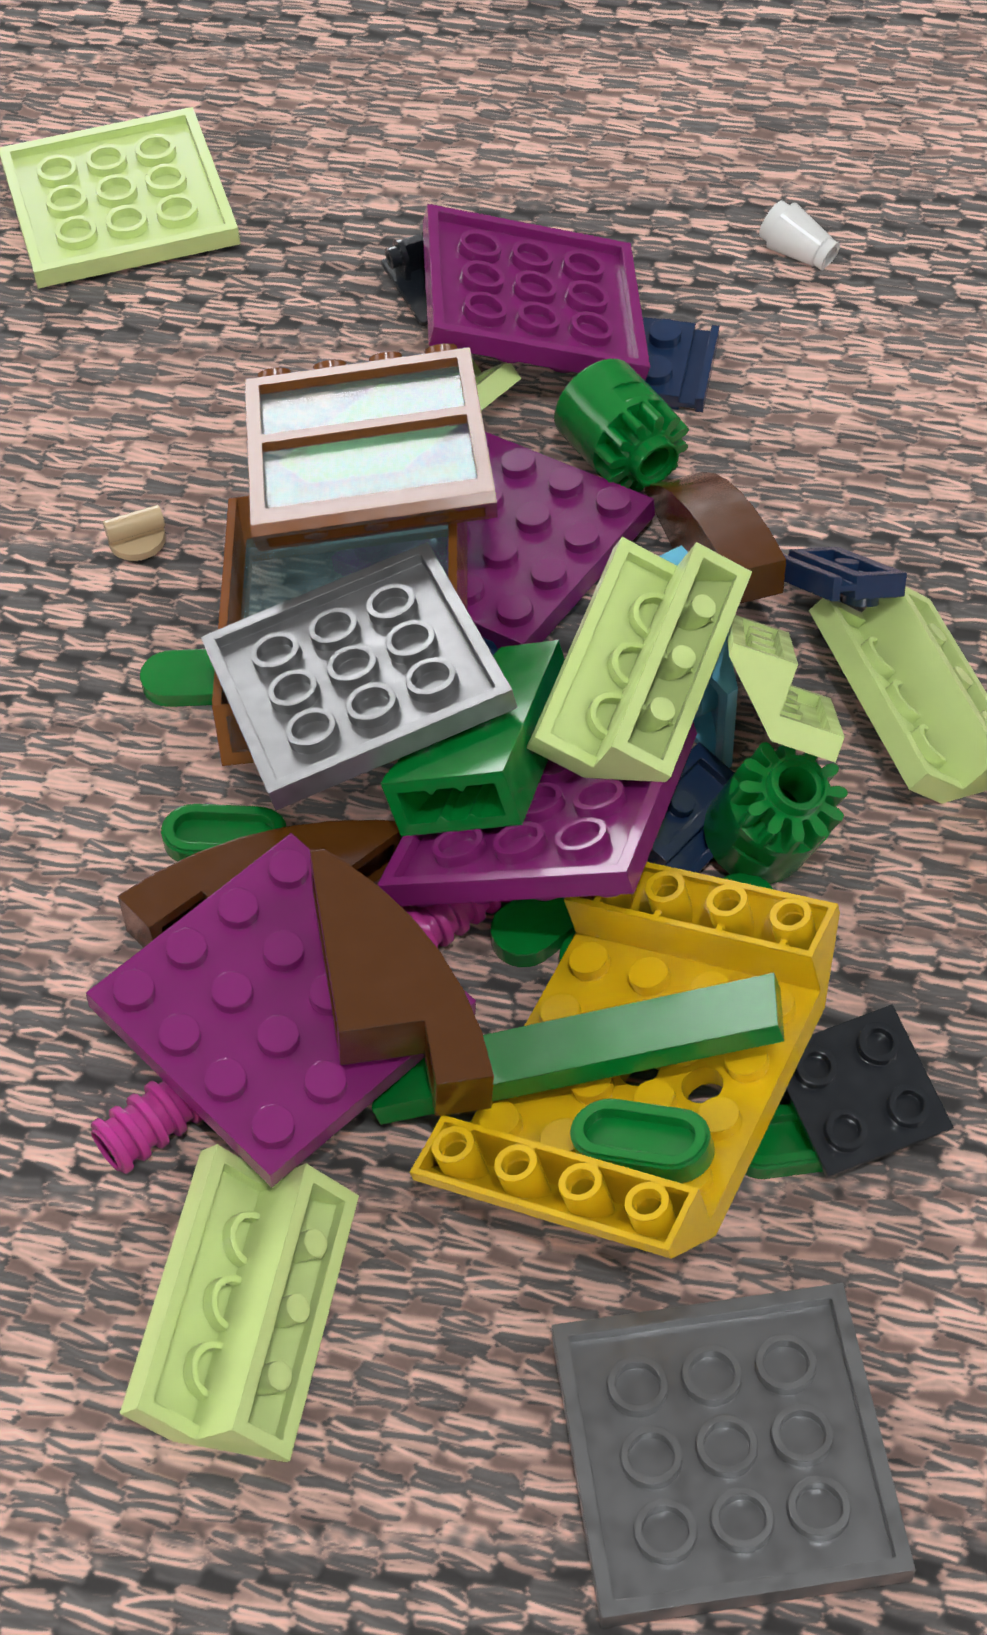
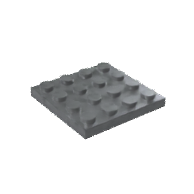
M428 542L201 637L275 811L518 708L512 688Z
M843 1283L552 1325V1342L601 1629L910 1582L913 1580L916 1569Z

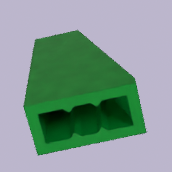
M559 640L500 647L493 657L512 688L518 708L401 757L384 776L381 786L401 836L523 824L548 762L547 758L529 750L527 746L565 660Z

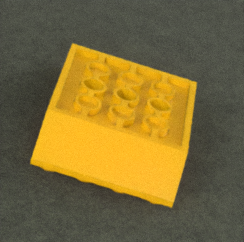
M646 862L634 894H621L609 898L600 896L564 898L576 934L524 1026L775 973L781 988L784 1042L655 1068L659 1070L657 1076L654 1079L643 1082L639 1086L626 1083L627 1078L631 1075L629 1073L492 1102V1108L477 1110L471 1122L442 1115L409 1173L413 1180L672 1259L715 1237L825 1009L840 910L838 904ZM716 1084L722 1087L718 1096L709 1098L703 1103L688 1100L692 1091L701 1085ZM602 1099H620L687 1109L699 1114L708 1124L715 1146V1154L711 1165L701 1176L686 1183H678L576 1153L570 1136L571 1125L576 1115L584 1107Z

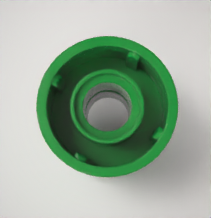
M605 359L588 366L569 382L558 399L554 413V422L557 430L598 475L609 483L614 482L636 492L643 491L645 486H650V484L661 482L678 467L679 453L688 449V444L682 437L688 433L689 428L648 383L623 360Z
M761 743L750 758H746L713 799L706 812L704 820L705 840L717 863L729 874L744 873L759 876L769 884L780 882L798 871L844 818L843 812L837 806L848 795V791L844 787L831 786L829 783L839 771L837 764L830 763L821 768L815 762L818 758L817 756L805 752L803 755H796V749L781 744L775 751L769 743Z

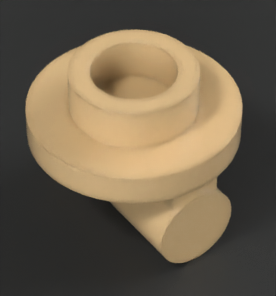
M159 505L103 521L109 547L121 559L139 561L150 558L157 554L165 544V522Z

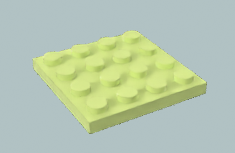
M193 107L0 147L3 170L38 288L240 244L237 223Z

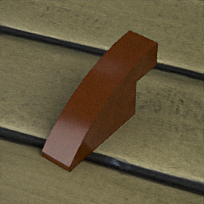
M699 472L645 486L647 496L654 498L655 513L672 549L682 545L689 552L697 542L752 571L740 604L783 593L786 558L757 510L731 482L716 473Z
M341 820L286 826L225 842L197 852L163 868L119 894L117 897L126 931L144 948L290 833L310 850L325 849L375 884L379 883L403 836L400 835L395 821Z
M325 849L311 850L312 892L340 1065L424 1054L435 1116L492 1108L494 1074L484 1037L465 991L442 953L416 921L377 884Z

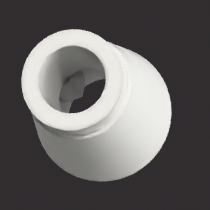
M784 201L776 203L766 215L759 231V236L767 241L766 247L768 249L815 266L821 271L835 259L840 248V243L833 240L797 203L790 205Z

